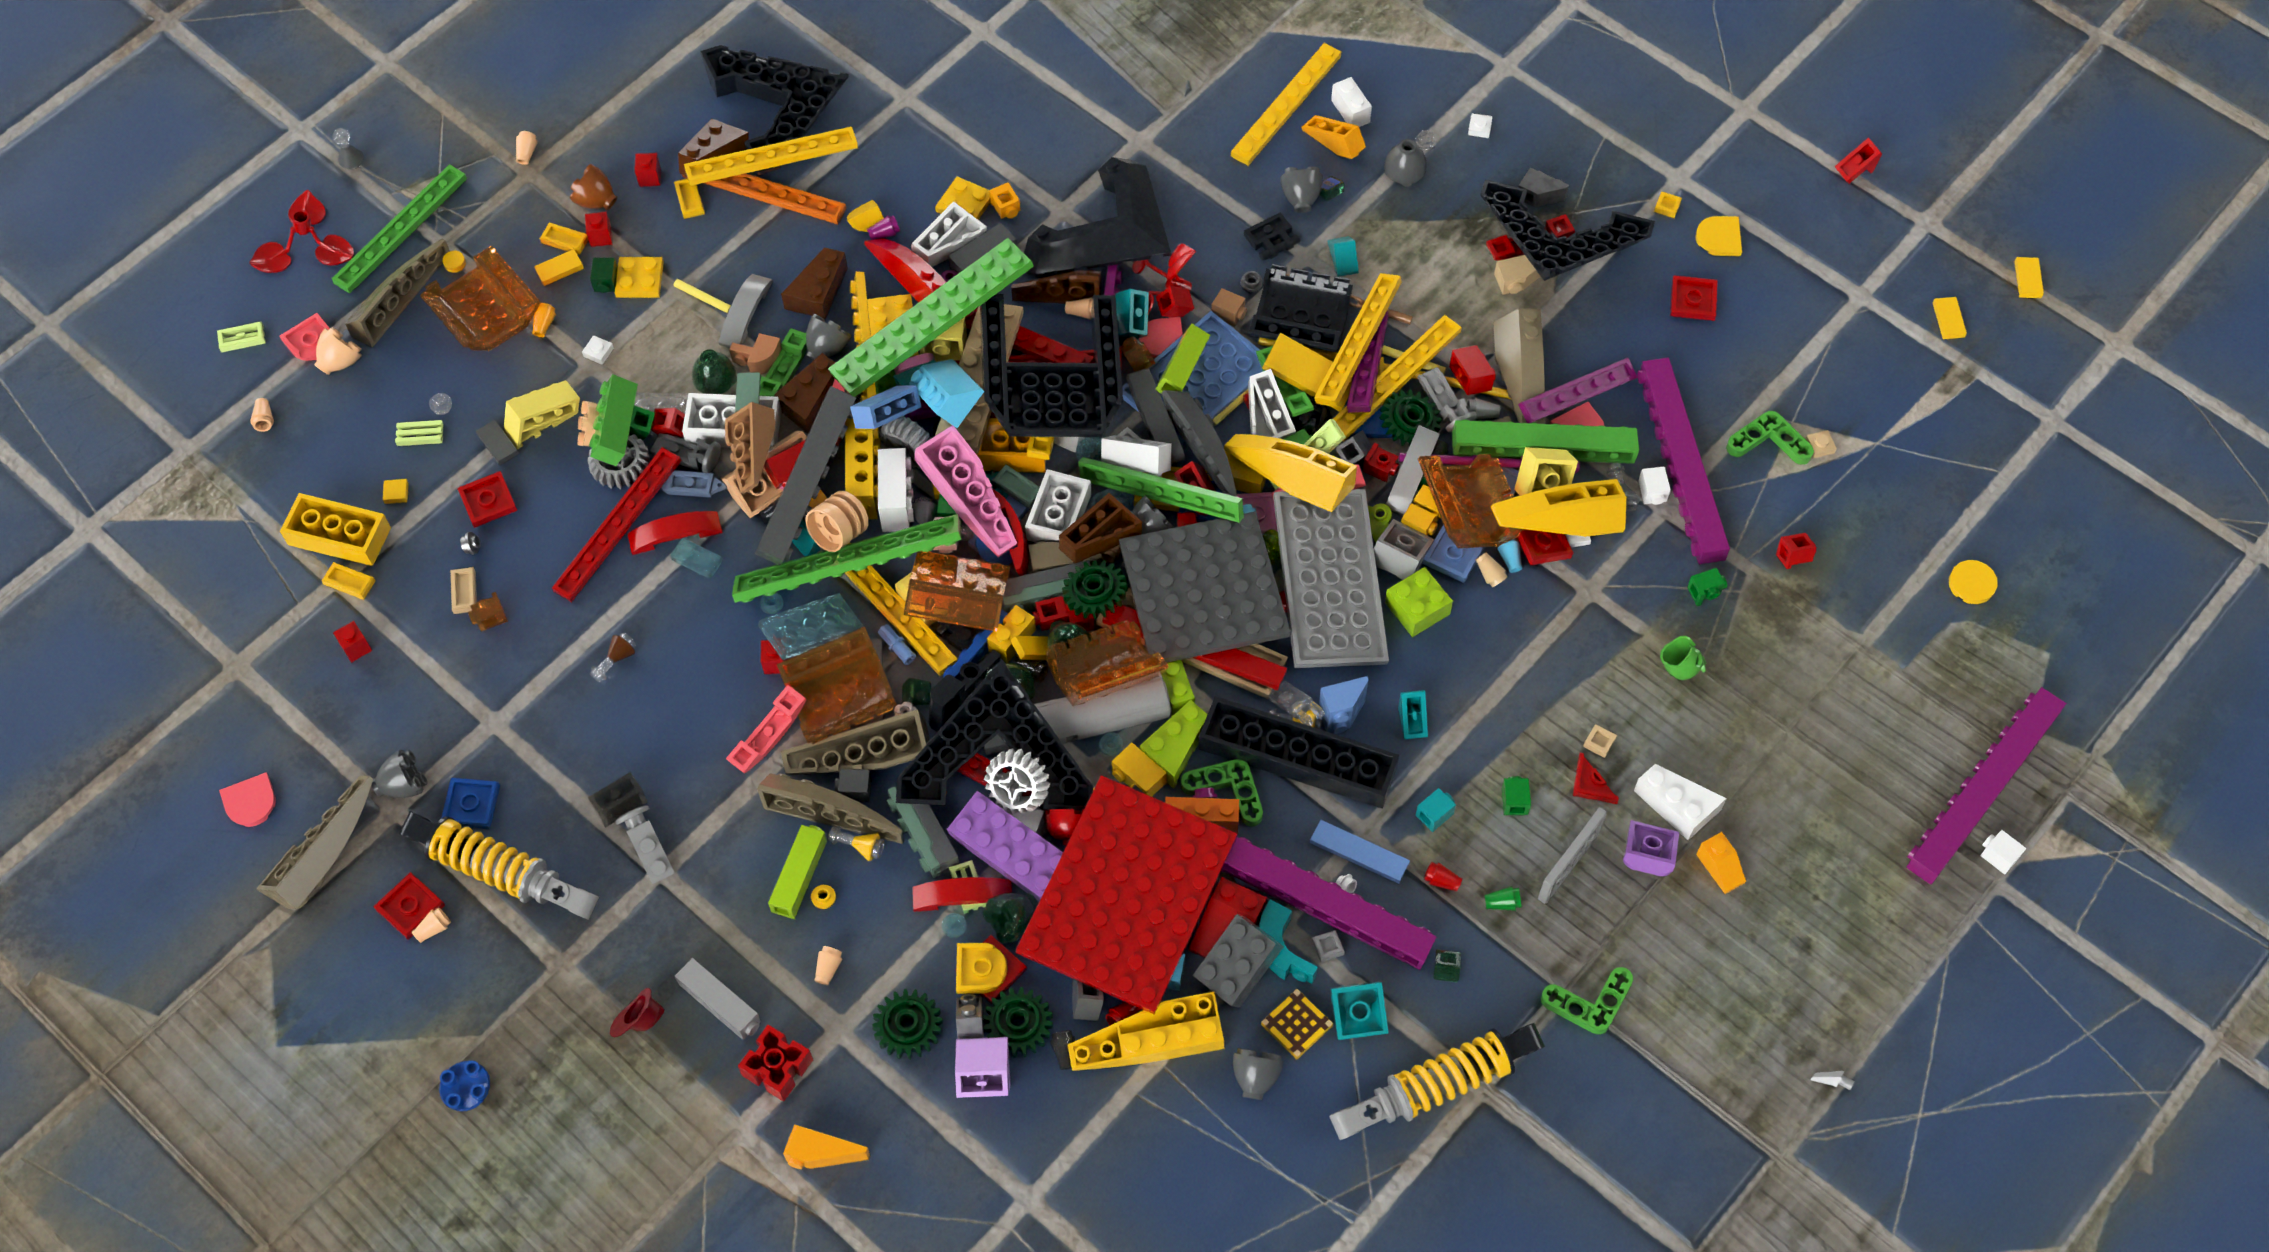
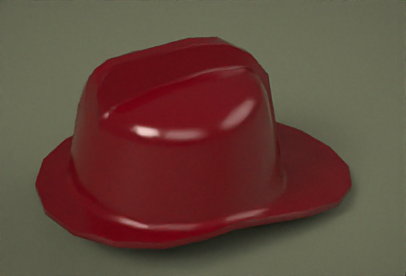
M650 988L642 990L635 1000L618 1014L610 1027L611 1037L621 1036L629 1029L647 1031L658 1022L664 1014V1008L651 997L652 991Z

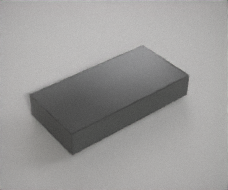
M496 420L476 430L477 436L499 466L519 455L518 450Z

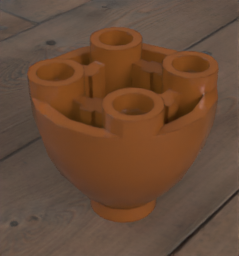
M592 164L587 166L584 176L581 179L577 178L571 186L573 193L570 199L575 204L584 208H604L609 211L617 201V196L614 195L607 176L602 170Z

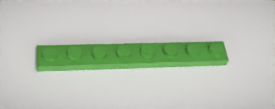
M449 164L332 278L333 283L350 294L467 180L465 173Z
M1086 457L1078 461L1080 478L1090 480L1092 484L1141 497L1146 496L1148 499L1238 523L1244 518L1243 498Z

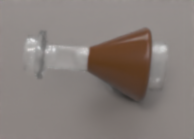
M621 633L619 636L613 635L607 657L598 668L591 667L590 675L598 682L606 680L605 673L615 662L635 654L634 647L636 643L625 633Z

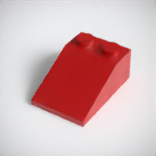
M1222 877L1208 903L1189 951L1206 958L1237 914L1245 916L1258 926L1267 904V897Z

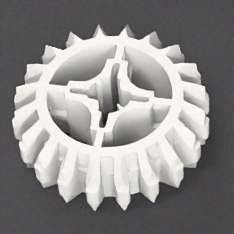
M1012 748L1007 752H1000L997 757L991 760V763L985 770L987 774L984 780L988 782L985 789L991 790L989 798L995 797V804L999 805L1001 803L1005 811L1010 808L1012 814L1019 811L1022 815L1027 811H1034L1044 802L1043 800L1049 793L1047 789L1051 783L1046 781L1049 778V774L1043 773L1046 765L1039 766V758L1032 759L1031 752H1027L1024 755L1022 749H1018L1015 752ZM1012 766L1011 771L1007 773L1002 772L1003 767ZM1027 790L1032 791L1030 796H1022L1023 792Z

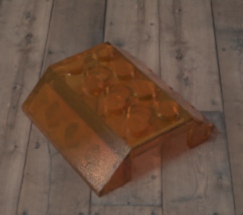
M492 245L473 257L477 268L443 289L440 288L439 283L435 280L425 286L426 291L420 295L437 317L443 321L448 330L455 335L458 342L463 347H469L471 350L490 351L524 330L529 325L540 305V300Z
M1478 454L1471 465L1443 466L1440 456H1419V464L1446 532L1457 548L1495 547L1520 536L1519 533L1524 529L1499 526L1491 509L1492 504L1514 498L1513 494L1510 493L1511 489L1506 477L1502 474L1503 470L1498 458H1492L1490 454Z
M931 551L917 552L910 576L904 615L998 631L1008 579H1010L1011 566Z
M1124 620L1111 625L1113 634H1111L1108 626L1089 633L1092 640L1090 642L1086 634L1069 639L1067 642L1070 649H1067L1064 641L1048 646L1046 659L1056 684L1072 706L1084 704L1087 701L1107 696L1121 689H1127L1144 681H1150L1163 675L1168 669L1167 662L1159 652L1150 655L1143 646L1140 628L1134 621L1129 623L1128 620Z
M865 627L777 664L784 685H789L807 699L798 714L801 722L800 727L807 743H817L828 738V735L831 733L832 735L838 734L851 728L850 725L855 724V726L873 719L875 714L880 716L893 710V707L897 705L879 656Z

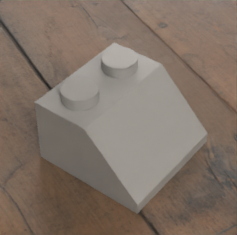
M1393 519L1374 547L1376 566L1404 580L1420 569L1423 559L1435 539Z

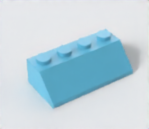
M953 359L922 365L919 370L913 373L909 385H917L919 396L938 416L956 428L959 427L985 392Z

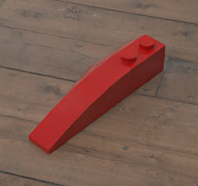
M885 238L864 242V245L918 303L946 283L925 260L910 249Z

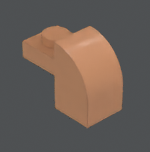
M759 333L753 347L732 343L729 351L732 362L740 366L747 365L750 373L760 372V374L769 372L782 347L780 338Z

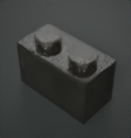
M631 772L588 797L593 810L605 828L626 812L647 803L642 788Z

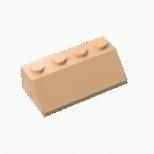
M795 431L771 446L766 460L806 440L805 433L803 431ZM764 467L758 486L745 494L740 493L735 470L721 478L732 498L749 518H752L781 496L783 491L782 489L775 488Z

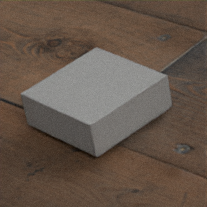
M1336 930L1312 937V942L1320 962L1344 955L1345 951Z

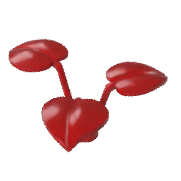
M306 190L293 202L289 209L288 217L293 226L290 227L291 232L286 249L279 243L267 242L255 251L253 258L249 262L255 269L266 273H277L285 270L291 264V258L287 253L291 249L295 232L300 235H306L309 232L312 234L317 244L320 245L315 250L316 258L325 265L333 266L347 262L354 257V251L349 242L341 236L330 234L324 238L323 242L318 238L312 225L320 223L325 218L326 211L324 205L309 190Z
M1179 244L1169 259L1167 273L1152 265L1149 259L1133 262L1132 270L1135 274H1140L1146 265L1167 278L1166 288L1174 286L1191 291L1192 283L1179 277L1177 274L1196 253V250L1185 244ZM1149 291L1148 315L1154 303L1153 295H1159L1162 291Z

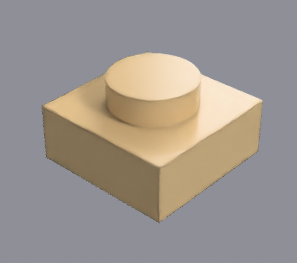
M1828 430L1809 434L1805 438L1814 449L1813 458L1834 454L1837 449Z
M1595 724L1583 747L1605 758L1617 735Z

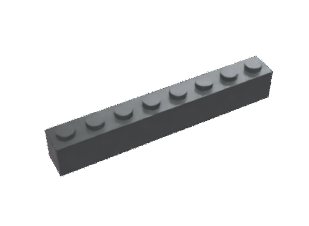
M832 386L827 391L754 554L778 565H781L784 560H789L793 548L790 547L792 540H798L803 529L799 526L802 518L806 520V516L812 508L808 506L811 498L816 499L821 487L817 485L820 478L825 479L830 467L826 464L829 458L834 459L839 446L835 444L838 437L842 439L848 426L844 424L847 417L852 418L850 406L854 404L856 397Z

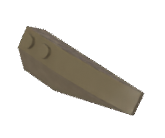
M441 239L408 260L387 277L362 302L360 308L354 315L350 316L345 324L352 338L373 348L442 265L443 256L450 251L446 240Z
M1518 308L1493 322L1494 356L1496 364L1499 365L1502 380L1505 381L1508 396L1512 399L1517 420L1519 423H1527L1518 404L1545 392L1541 309ZM1545 418L1533 423L1545 424Z
M917 709L783 750L781 755L787 775L840 772V769H886L912 761L930 741L925 717Z
M770 773L758 785L757 790L763 808L766 810L865 835L879 833L881 839L903 844L902 830L885 817L860 802L838 792L815 785L812 781L806 779L799 781L792 779L786 774L775 775Z
M359 776L338 798L340 804L331 807L321 816L323 822L320 825L315 826L313 829L310 827L304 834L306 839L298 847L293 845L257 887V890L288 909H298L304 906L309 900L308 895L311 891L318 888L324 882L325 874L342 852L352 834L366 803L373 778L371 776Z

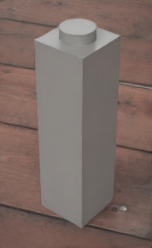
M692 958L675 975L679 986L742 1040L748 1035L752 1036L758 1030L761 1023L758 1013L695 959Z

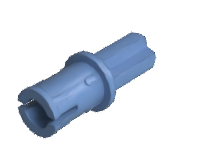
M888 624L880 627L878 634L887 643L889 650L894 652L903 661L904 665L911 664L917 656L905 644V639L899 637Z

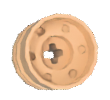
M837 491L824 500L823 503L808 512L806 527L814 542L828 552H837L850 543L851 540L866 531L868 515L862 503L854 495L847 491Z

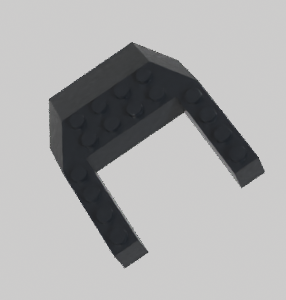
M995 294L980 305L984 399L1009 436L1103 437L1123 402L1115 295H1093L1091 320L1094 363L1006 362L1004 294Z

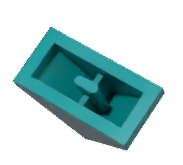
M1349 236L1329 239L1327 243L1337 277L1358 274L1355 240Z
M1425 690L1402 692L1400 694L1398 710L1404 740L1428 737Z

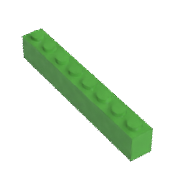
M1455 420L1452 431L1453 456L1479 455L1480 457L1522 459L1521 456L1524 454L1525 447L1567 450L1578 461L1634 464L1639 453L1637 428L1625 426L1606 427L1602 425L1583 426Z

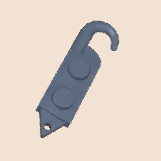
M673 471L661 489L668 495L711 498L712 494L727 489V486L717 479L714 473Z

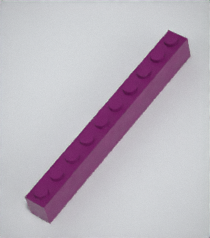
M1668 357L1643 361L1641 369L1637 373L1638 382L1643 385L1644 401L1648 402L1650 407L1649 417L1656 426V439L1661 442V456L1663 459H1666L1667 475L1673 481V494L1675 498L1678 497L1680 503L1679 514L1681 517H1684L1685 533L1692 542V555L1696 556L1699 565L1726 561L1730 547L1670 359Z
M2042 687L2036 694L2030 693L2023 703L2027 707L2024 711L2018 709L2011 719L2014 724L2011 728L2006 725L1998 736L2002 740L1999 744L1993 742L1985 753L1989 756L1987 760L1980 759L1973 769L1976 773L1974 777L1968 776L1960 786L1963 790L1960 795L1955 793L1947 803V806L1950 807L1947 812L1942 810L1934 820V823L1937 824L1934 830L1928 828L1920 839L1924 842L1919 848L1915 845L1907 856L1911 859L1906 867L1930 885L1933 884L2067 703Z
M1244 837L1236 838L1221 870L1418 970H1421L1436 939V936L1432 935L1430 930L1424 927L1418 928L1410 924L1406 918L1394 916L1388 913L1384 907L1377 904L1372 905L1364 901L1362 896L1356 893L1350 894L1342 890L1338 884L1326 882L1320 879L1316 873L1304 871L1298 868L1294 862L1287 859L1282 860L1276 857L1272 851L1254 846L1250 840Z

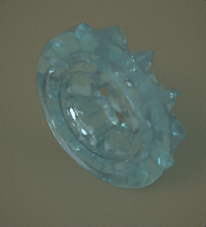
M1087 437L1083 439L1076 448L1078 460L1086 457L1101 461L1102 437ZM1097 447L1098 455H1095V457L1091 458V453H1093V451Z

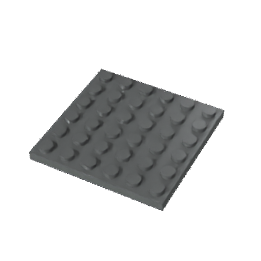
M1256 511L1244 513V518L1240 523L1220 518L1119 539V546L1151 666L1290 637V629Z

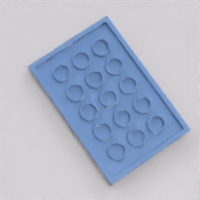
M1210 311L1195 324V326L1210 334V337L1181 392H1189L1193 399L1197 398L1202 405V412L1205 415L1209 414L1213 420L1248 389L1249 377L1261 373L1263 370L1256 355V351L1260 349ZM1182 336L1143 368L1150 370L1156 386ZM1128 383L1122 386L1123 400L1138 411ZM1174 427L1183 448L1187 443Z

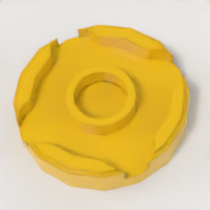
M1966 560L1958 563L1949 576V587L1952 593L1968 604L1987 602L1994 595L1998 587L1994 571L1987 564L1976 560Z

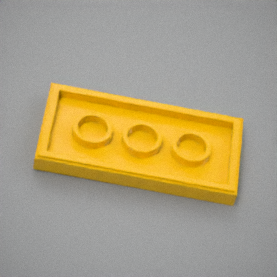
M1280 333L1262 369H1271L1273 375L1313 397L1316 395L1333 362ZM1352 379L1337 407H1330L1339 412L1343 409L1349 397Z

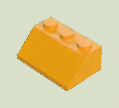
M989 418L979 452L976 453L982 462L984 471H1000L1006 464L1017 472L1045 473L1046 460L1027 457V449L1031 437L1009 436L997 418Z

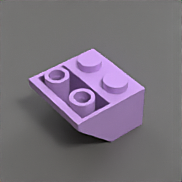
M1008 1037L956 1039V1098L1009 1095Z

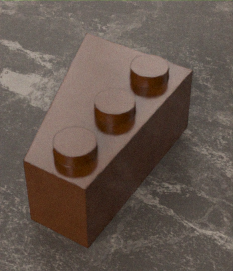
M823 353L774 394V397L779 398L782 413L807 434L813 425L827 391L831 386L833 387L835 379L828 370L835 362Z
M1108 493L1059 535V549L1076 564L1118 546L1119 539L1141 535L1142 521Z

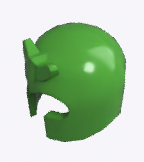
M1677 637L1665 645L1660 652V659L1666 671L1678 680L1691 679L1700 671L1706 672L1705 658L1694 647L1696 644L1690 637Z

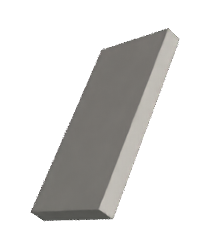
M1600 807L1597 809L1544 879L1538 900L1544 904L1548 903L1600 834L1607 815L1605 810Z

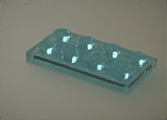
M840 593L761 619L758 625L782 660L861 633L864 627Z

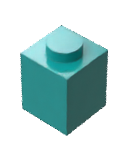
M1438 788L1417 806L1416 816L1434 832L1454 815L1455 801L1450 794L1444 793Z

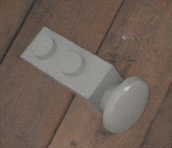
M1438 367L1417 377L1430 402L1436 403L1434 409L1440 410L1438 416L1442 418V423L1451 421L1445 428L1448 432L1453 431L1455 420L1474 421L1476 419V412L1469 413L1466 408L1468 405L1464 398L1459 401L1457 400Z
M645 805L626 812L617 818L615 822L616 825L625 822L628 828L626 832L651 883L654 884L675 874L650 821H646L643 815L644 812L650 809Z

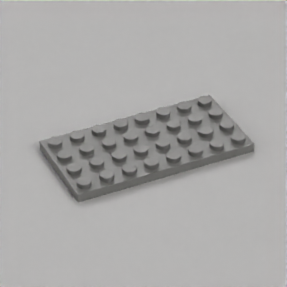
M1352 490L1332 512L1292 496L1287 492H1274L1273 500L1294 668L1387 665L1389 656L1366 490Z

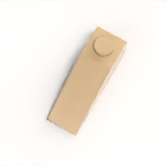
M1525 255L1496 262L1494 275L1503 295L1518 293L1541 277Z

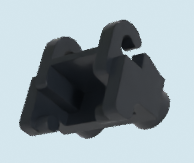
M1315 396L1310 398L1309 400L1314 406V410L1299 415L1297 422L1293 424L1296 432L1305 429L1308 435L1313 436L1330 414V411L1327 409L1328 406L1316 404Z

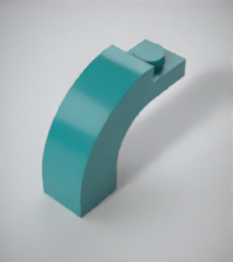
M1270 899L1263 911L1259 928L1284 947L1269 968L1283 980H1286L1289 973H1292L1295 979L1312 984L1317 976L1318 967L1290 952L1283 941L1282 936L1291 921L1292 910Z

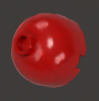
M1074 809L1046 810L1045 821L1049 834L1054 839L1061 840L1062 845L1067 846L1084 809H1082V812Z

